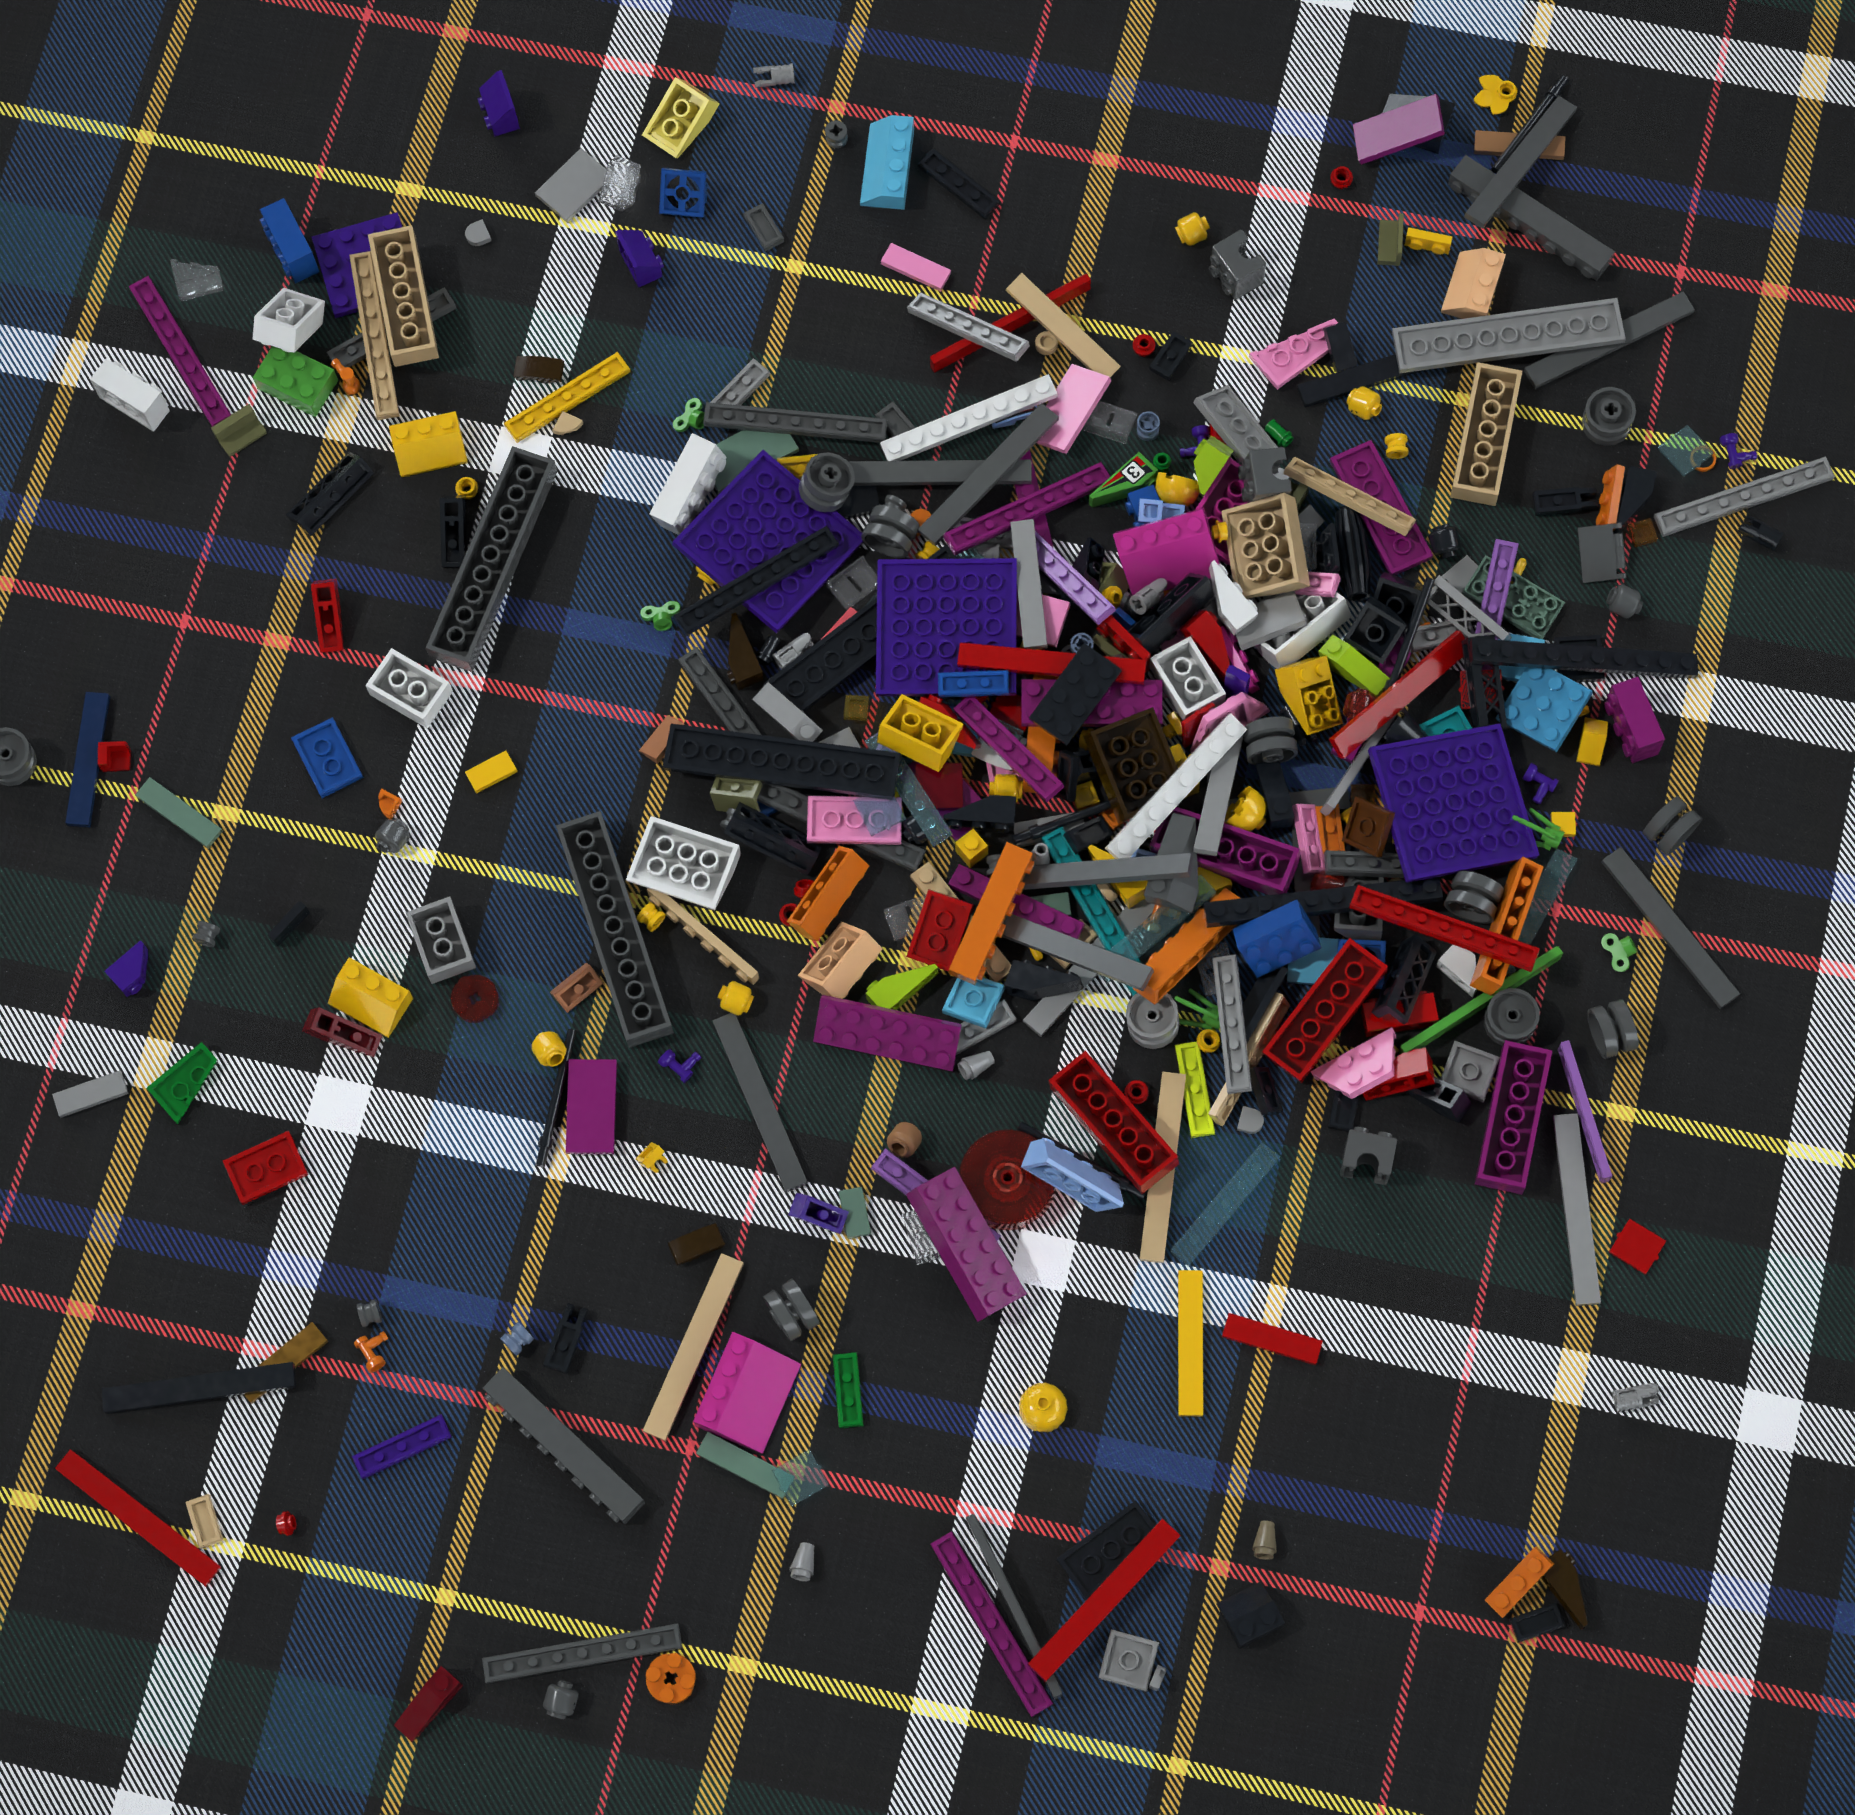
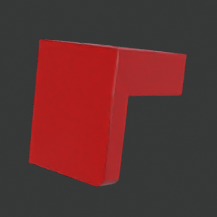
M126 741L98 742V766L102 772L130 770L131 748Z

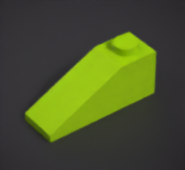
M1333 634L1318 651L1320 656H1327L1331 671L1376 698L1384 691L1385 683L1390 679L1354 647Z
M932 964L884 977L879 982L875 980L866 989V999L871 1005L897 1010L938 975V967Z

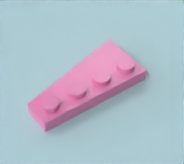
M1332 319L1308 329L1307 332L1299 335L1295 334L1277 344L1275 342L1258 352L1257 350L1249 353V358L1278 390L1329 353L1323 328L1338 322Z

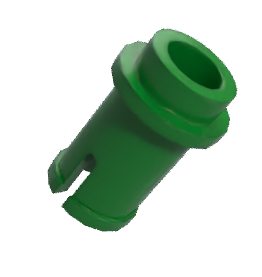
M1275 419L1265 426L1264 430L1278 442V446L1286 448L1294 439L1291 436L1292 432H1287Z
M1158 453L1154 456L1153 465L1158 469V472L1167 473L1171 465V458L1166 453Z

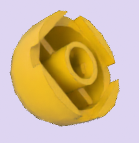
M1158 472L1155 489L1160 500L1169 504L1185 505V507L1190 506L1197 500L1200 490L1196 480L1177 475L1168 476L1166 475L1167 473Z
M1248 786L1237 796L1239 799L1236 803H1231L1228 807L1224 823L1251 832L1255 828L1259 830L1265 824L1266 818L1264 815L1267 808L1263 796L1251 786Z
M1036 1383L1028 1387L1021 1395L1019 1415L1023 1423L1031 1430L1051 1432L1057 1429L1065 1420L1067 1400L1062 1391L1055 1385Z

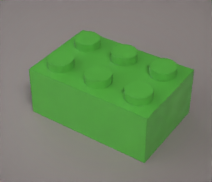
M275 346L271 347L253 376L258 390L313 417L317 416L338 382L334 369L300 352H285Z

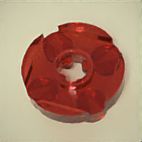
M481 975L464 976L459 979L452 990L451 1003L454 1011L461 1019L470 1023H479L496 1012L499 1005V994L494 983L488 978ZM474 993H478L481 1001H476L475 1004H472L469 997L473 996Z

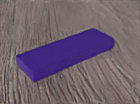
M1229 665L1224 682L1226 698L1236 696L1240 692L1248 695L1250 674L1233 665Z

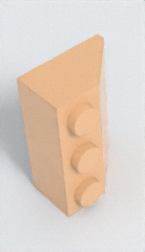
M1486 248L1461 251L1441 313L1461 319L1487 316L1506 254Z
M841 921L798 976L822 995L844 999L852 986L861 979L869 965L877 959L878 954L883 948L867 931Z

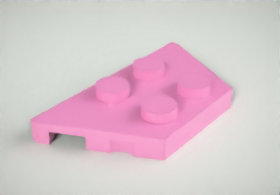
M1244 692L1229 697L1226 702L1210 709L1202 717L1190 748L1191 754L1228 714L1231 713L1245 726L1269 713L1270 710L1264 703Z
M1393 1028L1382 1032L1312 1070L1313 1077L1317 1081L1320 1079L1327 1083L1330 1088L1341 1091L1343 1095L1350 1099L1394 1077V1039H1396V1034Z

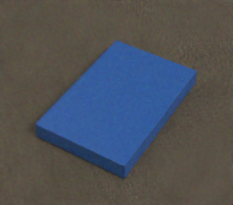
M333 717L291 737L321 798L364 778Z

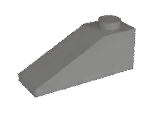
M769 682L752 699L796 740L813 742L823 731Z

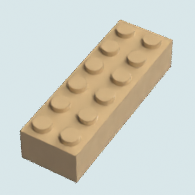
M412 225L368 234L387 339L394 366L397 367L439 358L417 240Z
M1477 362L1450 498L1496 506L1522 376L1521 370Z

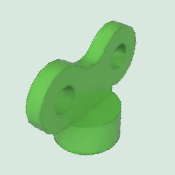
M698 398L688 400L685 405L684 414L673 421L675 431L684 432L689 426L698 430L704 428L705 412L700 411L702 403Z
M669 601L661 607L645 606L640 614L641 618L645 621L653 620L656 630L666 631L672 626L671 616L680 612L681 608L678 602Z
M1608 933L1602 938L1601 944L1603 948L1610 951L1613 955L1611 963L1613 969L1617 972L1628 970L1630 961L1627 957L1638 952L1631 937L1627 936L1619 940L1615 934ZM1609 939H1613L1614 941L1613 945L1609 946L1607 943ZM1619 960L1624 961V965L1621 967L1618 966Z

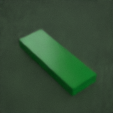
M857 1352L833 1355L839 1428L864 1426Z

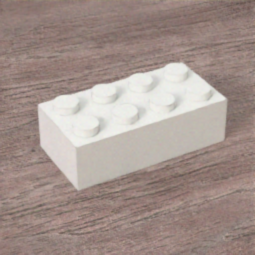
M693 433L691 434L649 513L661 527L679 535L694 520L696 514L703 509L705 497L708 492L713 490L718 473L722 472L726 465L727 457L716 444Z

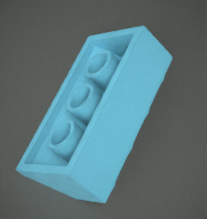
M890 115L870 124L860 206L905 210L914 137V117Z

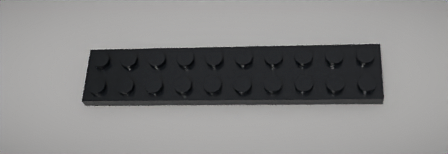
M946 544L928 559H958V557L952 553ZM877 597L767 680L763 685L769 682L804 713L876 658Z
M671 723L662 767L666 771L728 779L757 780L766 784L894 800L901 753Z

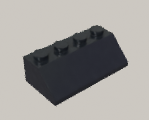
M1189 573L1128 630L1151 656L1159 652L1161 649L1160 645L1165 641L1174 638L1177 630L1189 621L1199 609L1202 610L1210 604V599L1215 594L1208 577Z

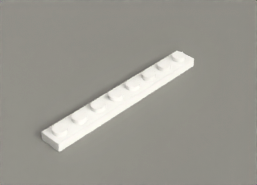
M1048 374L882 441L880 445L887 461H901L1057 398L1058 394Z
M1231 713L1228 714L1105 849L1115 859L1130 858L1247 729Z

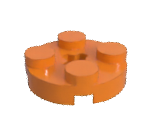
M677 1653L660 1655L652 1661L646 1671L647 1688L651 1695L660 1702L678 1704L686 1700L693 1692L696 1680L694 1667L688 1659ZM668 1672L677 1674L678 1677L675 1678V1685L671 1683L665 1684L664 1680L667 1678L666 1674Z

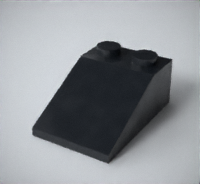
M1389 94L1382 113L1429 96ZM1440 98L1439 102L1445 134L1414 145L1439 154L1455 108V103Z

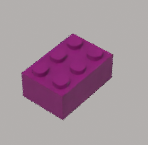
M1639 677L1612 685L1604 705L1609 716L1612 715L1615 722L1613 727L1618 737L1621 736L1624 743L1622 744V749L1625 756L1630 757L1633 764L1658 755L1665 738Z

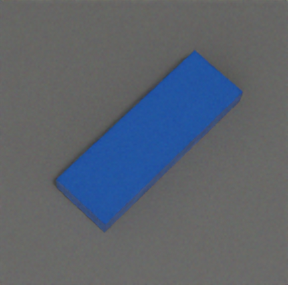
M1008 670L938 673L939 697L1009 695Z

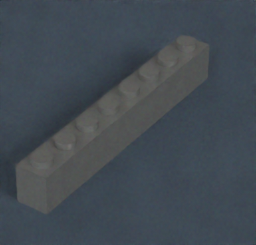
M1465 155L1450 174L1448 185L1454 192L1462 193L1473 203L1496 174ZM1518 188L1512 191L1493 215V217L1505 221L1511 229H1517L1522 232L1528 240L1542 245L1548 253L1562 258L1565 264L1580 270L1587 278L1597 281L1613 260L1614 250Z
M504 1367L483 1387V1390L487 1393L484 1398L494 1407L498 1404L504 1410L501 1414L510 1423L516 1421L521 1426L519 1431L528 1440L533 1437L539 1443L536 1447L546 1457L550 1453L556 1459L554 1464L563 1473L568 1470L574 1476L571 1480L581 1490L586 1487L591 1492L589 1497L598 1506L603 1503L609 1509L606 1512L607 1515L616 1523L621 1520L626 1524L645 1504L644 1500Z

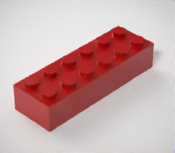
M1349 938L1262 1051L1263 1055L1302 1083L1387 973L1388 966Z
M1086 1050L1048 1080L1050 1089L1141 1194L1145 1193L1179 1165L1177 1154Z

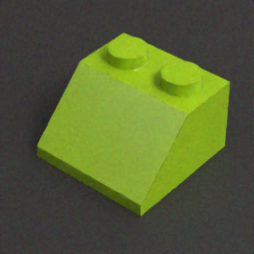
M1212 435L1208 440L1203 438L1194 451V454L1197 456L1193 462L1199 490L1202 495L1206 494L1234 452L1233 449Z

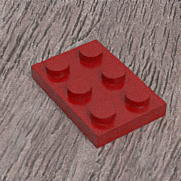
M1112 615L1097 625V631L1105 639L1109 637L1114 642L1112 644L1113 647L1122 654L1125 653L1131 659L1146 660L1145 673L1150 669V653Z
M928 889L906 957L928 965L935 964L938 968L949 972V968L964 937L974 904Z
M289 1131L223 1160L242 1205L309 1175Z

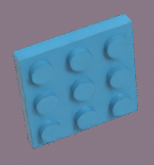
M1526 667L1504 703L1507 726L1557 752L1593 692L1553 669ZM1499 714L1496 716L1497 721H1499Z

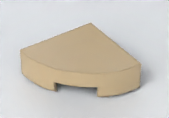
M562 411L552 431L557 435L577 431L583 425V420Z

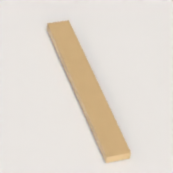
M371 251L351 254L349 256L376 418L378 421L399 417Z
M1162 1072L1155 1130L1177 1154L1186 1074ZM1175 1168L1148 1189L1140 1261L1164 1263Z
M721 1253L644 1426V1433L663 1441L667 1440L744 1265L742 1261Z

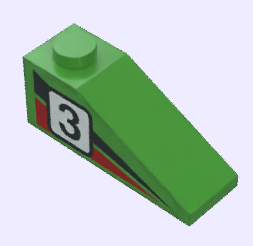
M1138 452L1089 495V505L1092 508L1127 498L1128 493L1153 484L1155 486L1158 469Z

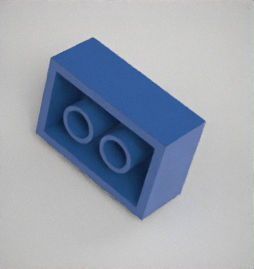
M283 198L261 208L260 212L263 218L259 220L267 239L271 242L272 248L282 264L286 276H292L294 282L297 283L319 273L313 253L285 199Z
M1297 899L1233 929L1237 948L1257 978L1322 948L1315 926Z

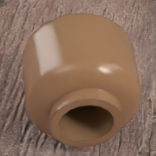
M908 1122L897 1124L887 1137V1145L890 1151L895 1156L902 1158L912 1156L922 1142L920 1130Z

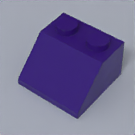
M499 70L479 88L481 97L477 98L481 111L486 110L487 116L484 117L487 129H492L494 137L520 129L502 70Z
M642 230L615 231L619 251L638 288L663 277L661 268L664 265L660 256L654 255L652 251L654 245L650 237L645 238Z

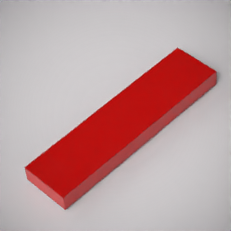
M1232 1313L1228 1314L1222 1338L1312 1365L1317 1363L1323 1342L1319 1339Z

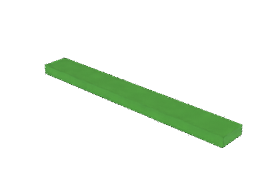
M1559 946L1554 947L1536 959L1532 972L1524 969L1518 970L1504 979L1502 987L1491 996L1482 993L1402 1044L1399 1054L1413 1049H1421L1487 1007L1492 997L1499 991L1517 988L1558 962L1562 957V950Z

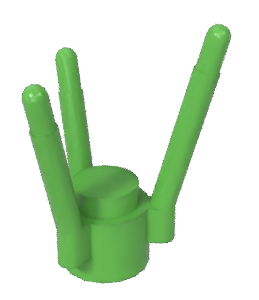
M1530 808L1529 812L1547 825L1545 829L1516 815L1512 816L1513 820L1543 834L1541 840L1545 842L1536 841L1538 847L1549 851L1551 847L1558 848L1565 833L1560 830V826L1553 824L1533 808Z
M1189 989V993L1207 1005L1206 1009L1178 996L1174 997L1176 1001L1204 1014L1202 1021H1205V1023L1179 1019L1180 1024L1211 1030L1212 1027L1217 1030L1219 1029L1217 1005L1211 1003L1193 989Z

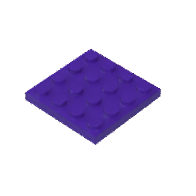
M398 212L312 236L335 318L359 312L349 255L371 251L368 234L401 228L402 224Z

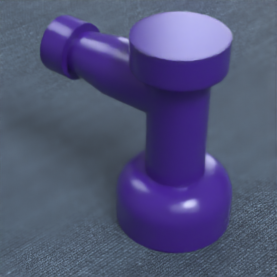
M1207 425L1195 426L1191 429L1192 436L1197 439L1198 445L1203 438L1206 439L1210 435V427ZM1198 446L1187 449L1181 448V458L1197 456L1194 454V451Z
M1729 433L1719 438L1720 444L1727 448L1730 460L1728 463L1729 469L1741 467L1743 465L1742 461L1757 459L1756 451L1737 453L1735 446L1739 441L1737 433Z
M1531 763L1522 779L1527 782L1535 780L1541 784L1536 796L1532 799L1533 802L1540 805L1546 793L1554 791L1559 780L1556 778L1553 780L1537 771L1538 767Z
M668 1049L660 1057L658 1064L662 1067L669 1066L681 1077L680 1080L683 1083L687 1082L693 1075L690 1069L701 1059V1056L694 1052L681 1065L675 1060V1053Z

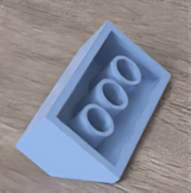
M1042 1138L1030 1142L1021 1168L1095 1212L1121 1208L1124 1204L1120 1186L1111 1179L1110 1175L1098 1172L1092 1168V1164L1078 1160L1072 1152L1058 1148L1050 1139Z

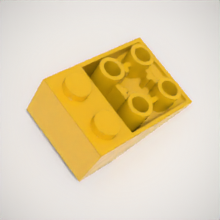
M1327 656L1307 658L1275 669L1280 693L1307 735L1343 724Z

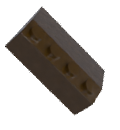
M1153 707L1083 735L1118 823L1134 817L1178 769Z

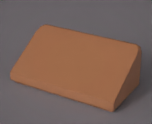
M669 715L666 716L639 750V752L656 764L665 756L671 723L685 725Z
M585 963L551 990L550 994L568 1013L604 982L588 963Z

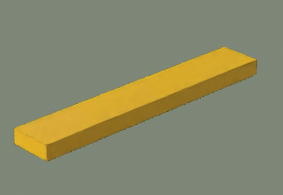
M616 352L504 422V426L515 442L518 443L560 417L562 411L568 412L630 373V368L620 354Z
M1178 1270V1416L1203 1417V1270Z

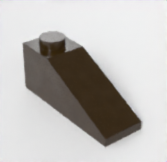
M735 612L731 615L728 655L730 671L726 673L731 685L736 684L738 690L763 681L764 677Z
M1559 1549L1549 1557L1554 1565L1541 1579L1579 1629L1582 1630L1588 1625L1577 1570L1574 1566L1575 1560L1567 1551L1564 1553Z

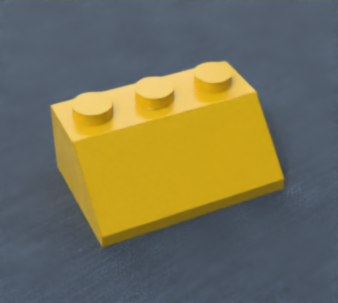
M456 411L389 426L401 478L468 463Z
M901 694L879 726L877 743L939 772L951 755L963 728V723Z
M349 957L336 977L328 1005L389 1038L413 1000V997L409 990Z

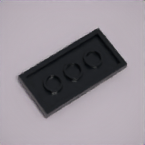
M1084 643L1030 715L1029 720L1065 746H1068L1121 674L1122 669Z
M1135 1500L1056 1560L1085 1600H1087L1155 1525Z

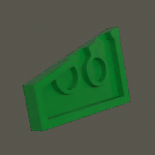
M201 1042L146 1089L178 1125L218 1060Z

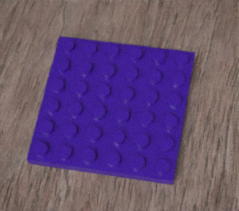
M762 450L674 539L672 545L723 587L827 526L838 541V548L742 603L743 606L777 634L864 542L861 538L862 532L837 511L821 512L806 505L798 489L800 480L766 451Z
M1017 558L878 559L877 697L901 696V694L905 696H929V694L938 696V673L993 671L957 667L960 642L1017 648ZM1009 672V695L996 696H1016V673Z
M1501 724L1378 745L1368 749L1384 808L1395 812L1390 830L1406 883L1456 874L1459 871H1472L1514 863L1522 857L1530 860L1539 856L1532 829L1512 819V816L1516 815L1529 821Z

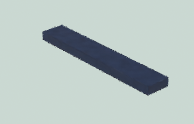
M86 692L65 822L67 826L90 827L99 773L98 742L104 741L110 702L109 693Z

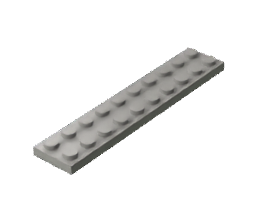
M1617 298L1392 328L1399 373L1625 343L1626 340Z

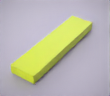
M1197 1041L1175 1045L1179 1073L1186 1074L1184 1101L1191 1138L1215 1135L1213 1120L1208 1114L1211 1107L1200 1048L1197 1045Z

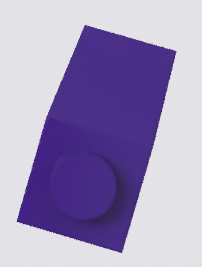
M140 940L104 971L126 997L139 992L142 984L145 983L148 960L147 947Z
M796 1193L788 1216L841 1234L849 1212L809 1195Z

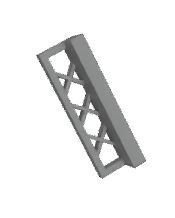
M1440 575L1435 579V586L1432 588L1427 603L1467 637L1495 635L1500 640L1510 641L1512 637L1507 631ZM1441 590L1446 594L1447 604L1437 605L1431 599ZM1450 607H1462L1464 609V618L1453 619ZM1467 613H1469L1473 618H1467ZM1478 621L1481 623V633L1471 634L1468 631V622ZM1464 622L1465 628L1459 623Z

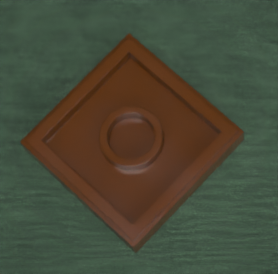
M1355 796L1342 841L1375 857H1382L1395 812L1362 797Z

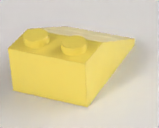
M675 77L642 136L678 159L706 127L720 103L687 81Z

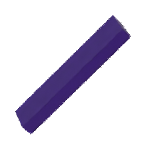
M441 1414L352 1456L361 1478L365 1479L452 1438Z

